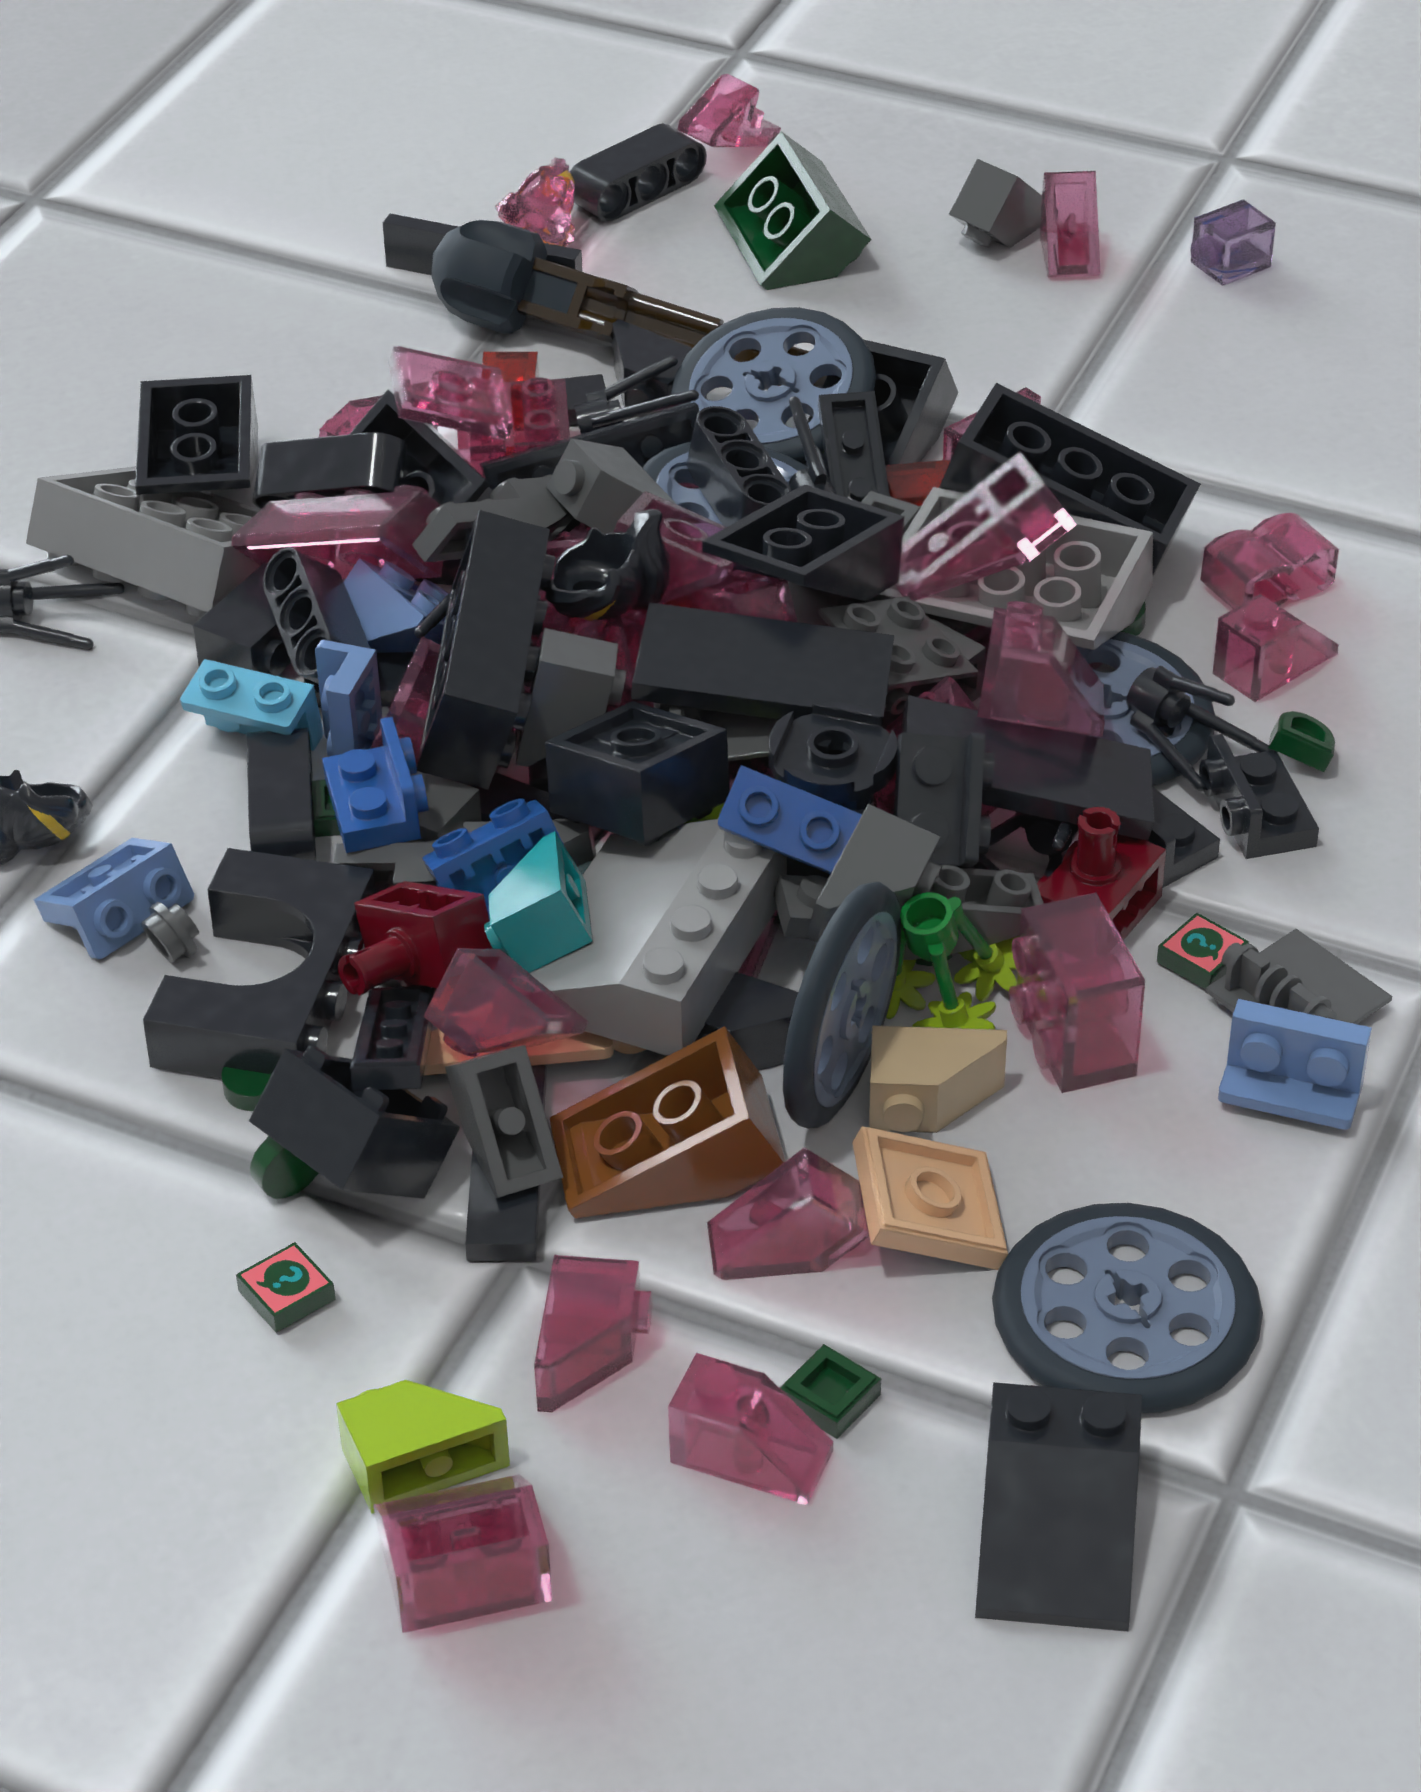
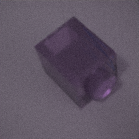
M1244 199L1194 218L1190 262L1222 286L1270 268L1272 265L1276 222Z

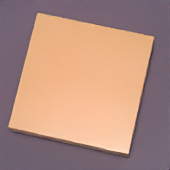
M862 1126L852 1144L871 1245L998 1270L1007 1257L1008 1251L986 1152Z

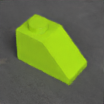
M403 1380L379 1389H370L355 1397L336 1403L342 1451L371 1514L510 1466L507 1420L501 1408L409 1380Z

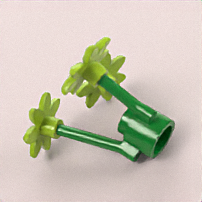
M930 892L917 894L910 898L903 905L900 913V958L886 1018L892 1019L895 1017L899 1009L900 1000L917 1011L924 1010L926 1001L916 989L930 986L937 979L942 1001H930L928 1009L933 1017L917 1021L912 1027L995 1030V1025L986 1019L995 1012L996 1003L989 1001L972 1006V995L967 991L957 997L946 957L951 954L957 944L959 930L973 950L959 952L964 959L971 963L961 968L955 974L954 981L962 985L977 980L975 996L980 1002L989 998L996 982L1009 993H1016L1019 987L1017 979L1011 970L1027 968L1035 961L1030 953L1015 951L1021 944L1023 934L989 945L964 914L960 898L951 897L947 899L938 893ZM906 942L913 954L923 960L932 962L935 975L926 971H912L916 959L904 960Z

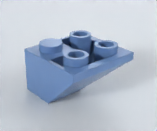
M359 558L345 579L344 584L370 649H375L376 653L439 651L445 617L423 638H417L414 630L449 593L427 579H423L420 585L414 584L416 580L410 574L388 561L380 568Z

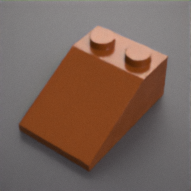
M725 1026L549 1117L556 1154L563 1175L562 1183L567 1208L574 1218L725 1198L787 1167L763 1077Z

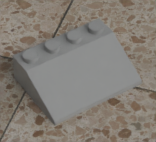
M136 466L38 478L26 544L47 551V559L71 555L74 558V563L71 566L81 564L93 569L92 576L99 580L111 583H131L139 586L138 593L146 598L160 601L176 600L185 604L184 610L187 613L202 618L263 563L268 564L273 555L280 549L290 547L306 554L318 543L320 532L209 491L136 495Z
M933 487L903 535L899 582L870 601L909 597L912 601L918 603L927 614L1095 650L1134 622L1152 588L1153 532Z
M718 819L681 824L660 835L658 841L648 846L638 844L636 840L615 833L610 834L582 875L586 881L593 941L524 976L518 970L501 994L500 1006L667 1056L692 1044L703 1029L707 1018L734 974L738 972L776 911L774 891L779 874L787 875V856L721 830L718 827Z

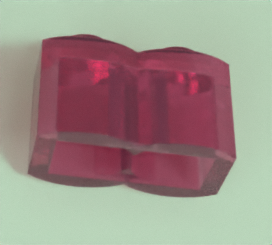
M1281 513L1261 521L1252 530H1234L1212 540L1204 547L1200 580L1241 617H1258L1275 610L1288 599L1302 600L1320 593L1332 585L1335 581L1339 549L1298 514Z

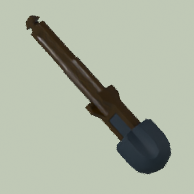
M476 220L459 226L446 233L433 253L431 277L437 296L447 310L466 322L503 334H512L519 330L526 317H530L613 344L612 324L620 319L693 348L704 336L724 324L723 319L640 294L636 289L628 285L546 261L547 249L539 233L500 221ZM793 346L787 353L793 356H800L810 351ZM756 349L743 350L734 357V360L748 362L756 358L760 351ZM827 376L819 378L813 386L822 388Z

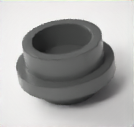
M156 902L149 908L151 915L141 922V927L153 945L168 961L173 963L182 955L190 958L198 952L193 938L199 934V930L179 905L174 904L168 909L162 903Z

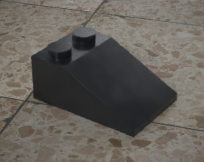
M864 340L874 359L876 371L874 391L889 494L892 497L939 439L959 392L945 358ZM827 375L822 388L826 389L836 385L841 377ZM811 415L809 416V418H808V420H807L808 423H809V422L811 421V419L813 418ZM807 461L802 463L808 467Z
M251 375L140 382L135 478L136 495L251 488L258 462V422Z
M388 389L349 434L384 433L405 441L408 446L400 499L397 504L392 506L351 509V511L396 556L415 572L423 563V559L412 544L426 528L428 516L436 508L448 502H454L455 504L476 502L491 484L430 423Z
M804 484L704 539L702 542V552L804 587L837 594L849 601L867 602L899 582L905 516Z
M993 1382L975 1618L1129 1631L1140 1457L1141 1394Z

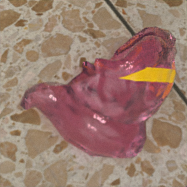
M555 157L551 160V164L541 166L530 173L516 193L510 192L495 205L499 218L504 223L539 233L543 243L564 247L570 245L575 239V225L571 222L570 215L574 207L575 183L566 160Z

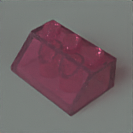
M408 485L395 487L392 493L375 494L362 489H349L344 492V496L324 497L315 493H298L293 500L270 501L233 534L231 546L259 565L263 563L268 564L273 555L280 549L290 547L337 570L343 582L359 558L380 568L388 561L406 571L414 579L441 577L443 561L425 563L412 545L426 528L428 516L441 505L429 497V493L425 489Z
M1010 601L1007 604V609L994 607L977 717L1103 737L1105 726L1104 685L1056 618L1043 615V607L1027 602Z

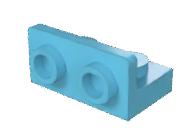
M204 659L180 698L183 710L204 715L206 725L217 727L225 732H238L247 735V732L271 731L289 735L296 728H308L312 751L316 749L324 735L315 689L312 684Z

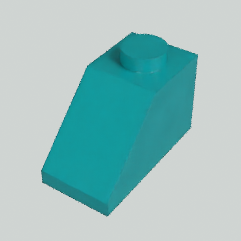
M554 831L544 836L488 895L490 921L484 924L487 938L501 959L510 956L522 976L593 941L586 881Z

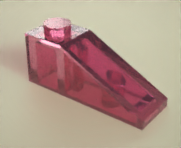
M1019 452L902 544L900 578L895 586L903 597H909L912 601L919 600L1027 563L1077 524L1021 452Z

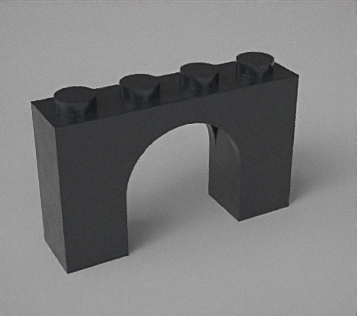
M227 848L207 888L213 936L283 947L300 954L305 960L288 974L278 979L255 985H228L164 975L143 1018L149 1064L152 1068L222 1078L223 1067L272 1074L284 1049L305 1052L307 1047L313 1046L320 1048L326 1053L330 1025L332 1021H340L343 1017L347 1002V989L341 981L338 963L342 956L351 955L365 948L354 903L376 893L374 869Z

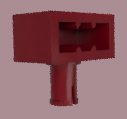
M1091 807L1083 811V816L1079 815L1078 840L1070 845L1061 865L1050 877L1043 876L1037 882L1047 918L1043 926L1033 930L1032 940L1099 969L1162 897L1166 849L1145 840L1118 835L1120 817L1117 813L1105 807Z
M408 881L398 883L354 903L365 948L351 955L342 956L338 963L339 975L345 988L353 995L358 993V996L390 980L399 981L400 986L403 987L422 985L437 988L439 993L443 995H454L473 989L477 985V978L500 968L498 955L492 948L484 929V924L490 921L484 894Z

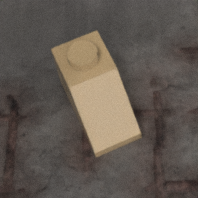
M872 1026L869 1127L884 1131L937 1133L1002 1089L1005 1083L1007 1030Z

